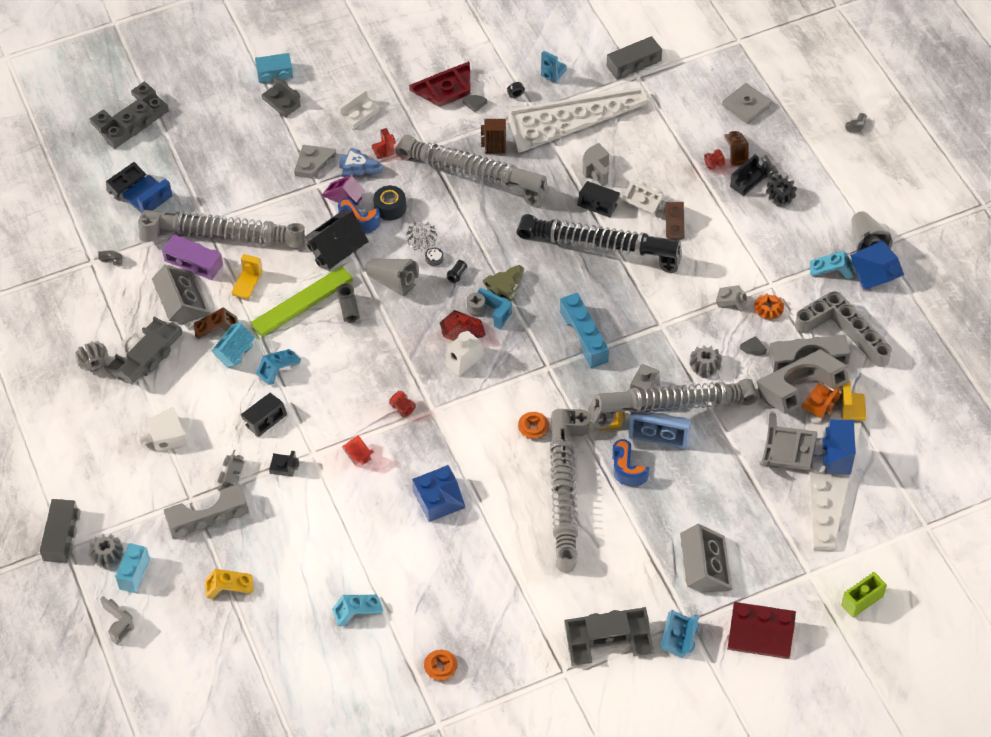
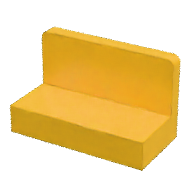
M851 381L842 385V419L866 421L865 394L851 393Z

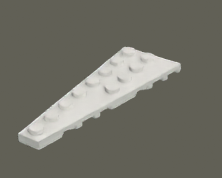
M644 87L508 109L507 117L517 152L522 153L648 104V99Z
M805 411V430L817 431L818 433L811 471L808 470L813 550L815 551L834 550L850 475L827 474L826 466H823V454H826V449H822V438L824 437L825 427H828L830 419H842V411H831L830 414L826 413L822 419ZM854 420L855 449L862 421Z

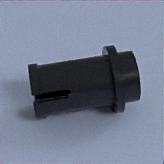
M458 260L452 270L447 272L448 281L451 283L460 281V276L468 267L465 261Z

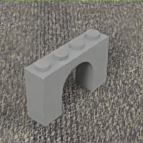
M819 349L756 382L760 397L786 414L801 406L798 390L793 385L802 381L817 380L834 390L850 381L847 366Z

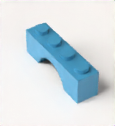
M578 292L560 298V313L567 326L572 325L582 346L583 355L590 368L607 363L609 348Z

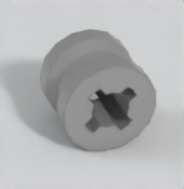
M480 293L470 294L467 297V312L472 316L484 314L485 297Z

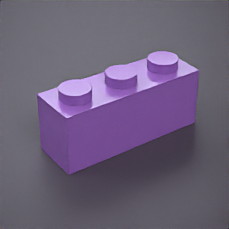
M173 234L162 249L165 262L192 271L194 274L211 281L223 266L221 253L214 249L206 248L200 243L191 242L185 237Z

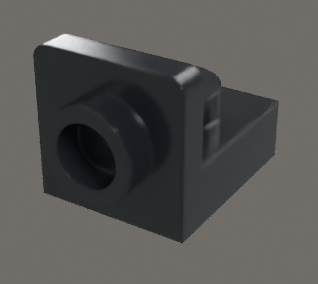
M291 450L290 455L273 453L269 468L270 474L293 477L294 470H298L299 458L296 457V451Z

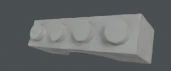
M846 334L770 343L769 357L773 372L819 349L840 362L848 364L851 352Z
M240 484L220 490L218 501L212 507L205 510H192L183 503L163 509L173 539L184 537L191 532L201 531L209 526L222 524L227 520L239 518L249 513L247 501Z

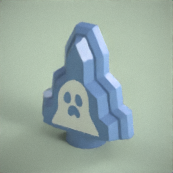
M350 148L347 155L342 154L339 162V168L343 169L342 177L350 175L361 176L365 173L378 174L382 173L384 168L382 164L369 159L368 155L362 154L360 150Z

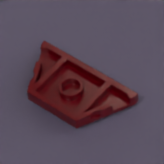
M465 62L410 84L409 90L438 107L471 95L470 62Z

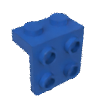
M150 175L144 177L123 193V198L141 213L144 210L153 211L173 196L168 180L164 179L159 183Z

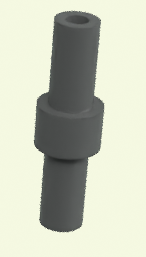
M767 155L763 156L761 160L767 164L766 172L768 176L778 179L779 171L776 166L771 163Z

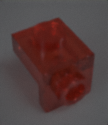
M387 128L380 130L381 142L372 144V149L377 159L394 154V144H396L394 135L390 134Z
M359 435L342 446V449L354 466L359 463L364 465L372 459L370 455L374 453L373 449H368Z

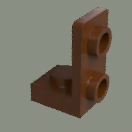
M731 131L729 134H724V138L730 146V164L740 165L749 160V143L743 134L739 131Z
M665 202L666 238L683 239L685 237L684 202Z
M222 307L194 323L195 337L200 339L220 327L227 331L232 324L238 323V318Z

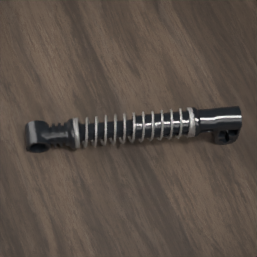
M525 214L521 217L516 230L517 235L525 240L541 237L548 239L552 243L558 241L560 244L561 240L565 239L566 245L569 240H572V246H574L576 241H579V247H581L582 242H586V248H588L589 243H593V249L599 247L600 250L606 248L607 251L613 249L614 252L616 250H620L621 253L627 251L628 254L634 252L638 256L646 254L659 256L660 268L667 273H675L678 270L682 257L680 240L653 237L644 232L638 234L636 231L633 233L629 230L624 232L623 229L617 231L616 228L610 230L609 227L603 229L602 226L596 228L595 225L589 227L588 224L584 226L581 223L575 225L574 222L568 224L567 221L562 223L557 219L547 222L546 220H538L530 214Z

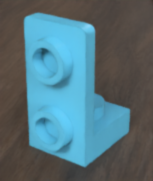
M845 251L810 261L811 276L838 270L846 279L854 278V265Z
M376 594L342 595L332 608L338 626H346L354 614H381L383 608Z

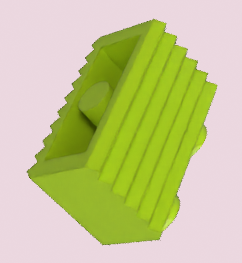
M872 572V574L860 580L859 583L844 591L841 606L854 618L884 597L887 584L876 572Z

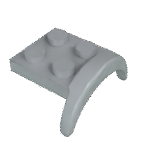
M771 411L769 414L766 446L760 465L762 467H769L771 465L811 471L818 436L817 431L778 427L776 412Z

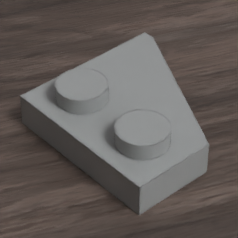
M302 145L294 170L295 176L313 178L320 169L327 165V161L331 157L334 158L336 156V149Z

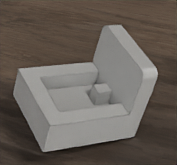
M740 285L719 288L715 303L718 307L736 305L739 311H743L747 303V294Z

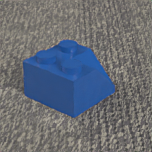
M830 419L828 427H825L822 449H826V454H823V466H826L827 474L851 475L856 455L854 420Z
M449 465L412 479L413 492L428 522L465 508L458 482Z

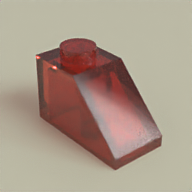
M457 310L452 311L439 322L443 337L452 341L456 340L461 332L469 331L476 338L486 335L480 319Z

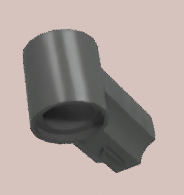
M348 283L341 284L337 289L343 320L348 323L356 322V320L360 319L354 288Z

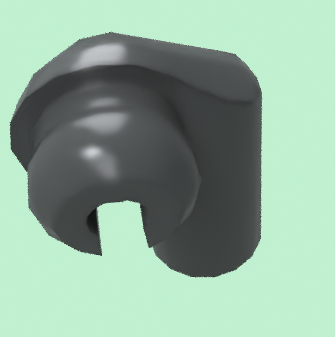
M859 113L857 120H851L845 124V129L853 132L861 131L864 128L867 115Z
M114 250L98 251L99 260L113 259L114 265H122V254Z

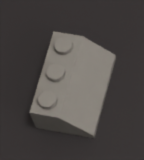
M164 264L152 278L169 321L185 324L208 316L211 313L192 271Z
M699 523L681 532V547L687 587L700 593L732 590L725 536Z

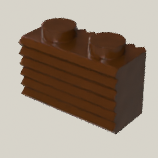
M484 119V125H481V136H484L481 137V147H485V154H506V119Z

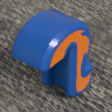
M344 198L338 202V213L343 209L353 210L365 234L379 227L381 223L379 208L362 215L352 199Z
M625 439L617 440L612 450V459L615 460L613 468L615 479L621 484L628 486L642 485L648 480L650 468L647 466H630L631 443Z

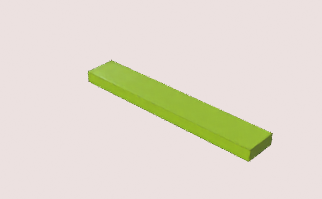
M340 266L251 321V326L262 338L335 293L341 284L353 282V277L343 266Z

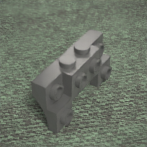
M145 81L131 90L132 96L137 100L113 117L103 109L90 118V123L101 133L113 149H116L169 112L168 104L156 95V90Z
M154 316L153 321L146 328H142L143 333L146 335L126 354L127 359L116 354L115 359L108 366H104L105 371L118 380L122 378L133 385L142 375L147 376L151 371H154L158 364L169 356L171 352L170 346L183 334L180 326L174 322L162 321Z
M646 607L623 611L612 610L604 614L593 613L585 617L564 620L571 666L592 663L590 648L630 642L633 656L654 653Z

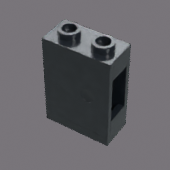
M343 209L305 236L306 245L313 252L316 264L320 268L329 270L369 242L353 210Z

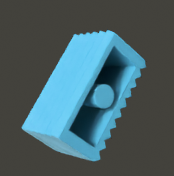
M290 53L255 57L259 83L274 81L276 77L280 80L293 78Z
M242 323L232 324L211 352L226 367L236 366L242 361V354L252 348L255 336Z
M129 543L123 555V561L119 565L120 568L116 572L115 579L119 590L137 593L151 558L147 547Z

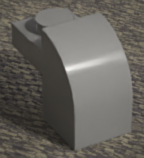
M597 143L585 151L582 171L585 178L592 175L595 181L604 186L608 183L609 171L605 167L609 166V153L600 143Z

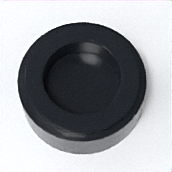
M514 82L507 87V93L511 98H517L525 91L521 82Z

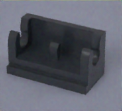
M754 154L731 174L730 187L742 196H745L767 177V164L764 162L760 165L759 156Z
M133 162L106 181V191L109 194L113 192L114 198L118 199L121 192L138 180H142L146 173Z
M587 181L579 191L577 206L611 218L618 205L616 201L620 197V192Z
M270 392L240 415L247 422L245 426L256 437H259L286 417L287 412L284 403Z

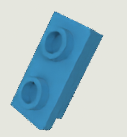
M674 610L669 611L660 649L680 658L691 653L695 648L694 638L699 629V616L695 614L689 618Z

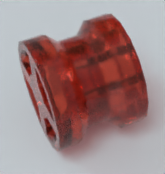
M720 149L714 150L713 153L704 154V161L709 170L725 165V158Z

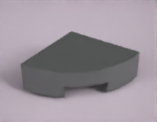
M471 95L463 98V104L473 112H476L487 104V99L482 96Z
M756 336L740 344V349L745 353L762 355L767 352L766 347Z

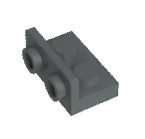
M276 77L274 78L275 85L262 94V99L282 116L287 117L301 107V97L284 80L282 81Z

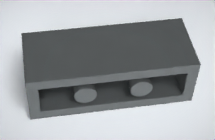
M650 36L607 54L606 66L618 80L662 61V48Z
M51 499L40 547L43 561L67 563L68 556L72 554V538L76 537L77 527L75 525L81 515V510L77 507L75 500Z

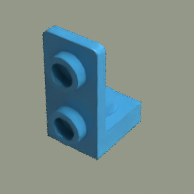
M543 51L541 53V76L556 83L567 70V65L559 62L557 56Z
M479 288L478 293L485 297V304L495 309L492 316L494 318V327L501 329L512 314V303L506 298L493 294L490 290Z
M290 349L264 355L256 375L266 384H274L280 368L298 364L301 358Z

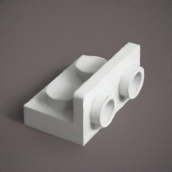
M366 89L357 92L339 106L340 119L353 130L380 111V107L368 98Z
M631 180L622 201L655 216L661 203L666 200L663 191L657 188L652 190L642 181L634 182Z

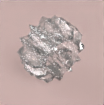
M422 220L420 224L414 222L413 226H409L406 234L409 247H413L414 251L420 249L421 252L423 249H430V246L434 247L437 241L435 227L431 226L429 222L424 224Z

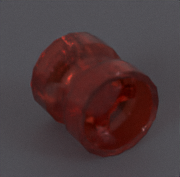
M404 391L396 392L389 400L391 407L397 409V413L402 418L409 416L416 408V404L411 399H408Z

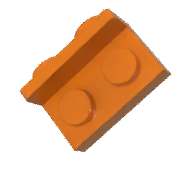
M818 383L803 402L801 408L822 419L826 413H831L835 403L837 404L842 395L840 389L842 386L833 391L827 386Z

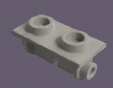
M233 450L230 456L226 455L222 466H225L224 472H220L217 480L220 483L218 491L222 487L228 488L238 484L240 476L233 474V472L241 474L245 460L242 455H234L236 450Z

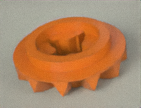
M766 293L763 296L759 295L758 299L755 300L754 310L764 319H775L782 315L784 303L781 297H776L775 293L773 295ZM767 302H769L772 305L771 310L768 307V305H766Z
M528 412L520 417L518 431L521 432L522 436L528 437L529 440L531 438L538 440L541 436L545 437L546 432L549 431V421L542 413ZM530 424H537V429L534 427L530 429Z
M447 650L432 651L424 661L425 673L428 674L430 679H436L438 682L444 679L447 681L449 677L454 676L457 669L456 657ZM437 660H439V662H441V664L444 665V671L440 670V668H436L438 663Z

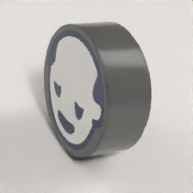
M433 247L425 252L427 264L437 266L443 262L444 257L441 249Z

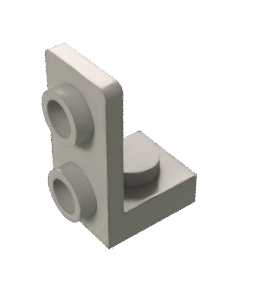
M102 596L100 598L102 607L119 620L114 622L108 630L111 641L118 645L135 628L132 621L133 617L128 611L120 610L118 604L110 598L108 600Z

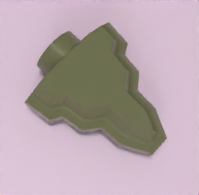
M521 265L511 267L506 272H498L494 276H487L482 282L487 290L511 302L516 296L515 291L519 288L518 282L522 279L524 267Z

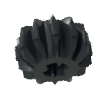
M780 174L778 179L772 177L771 182L767 183L768 189H766V194L770 195L768 197L769 200H775L774 205L780 202L781 206H784L785 202L790 204L792 199L796 197L797 187L793 186L794 180L788 181V176L783 179Z

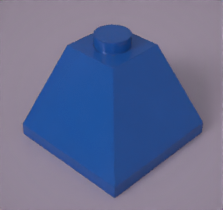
M879 241L850 255L862 289L878 286L904 275L898 257L884 241Z

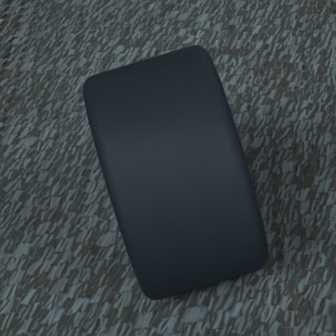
M388 185L379 188L375 192L373 197L374 209L379 208L381 219L391 221L403 216L406 211V197L402 189L397 186Z

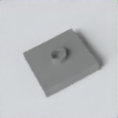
M747 83L743 84L722 101V106L747 124L772 105L771 100Z

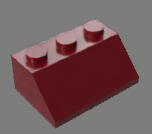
M734 602L727 650L790 659L796 611Z

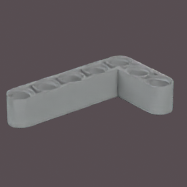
M836 291L829 292L797 312L795 329L798 332L807 333L832 319L876 366L885 367L889 364L892 347L841 293Z

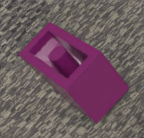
M350 175L331 182L322 195L337 203L341 199L349 198L356 205L362 200L361 196L366 190Z

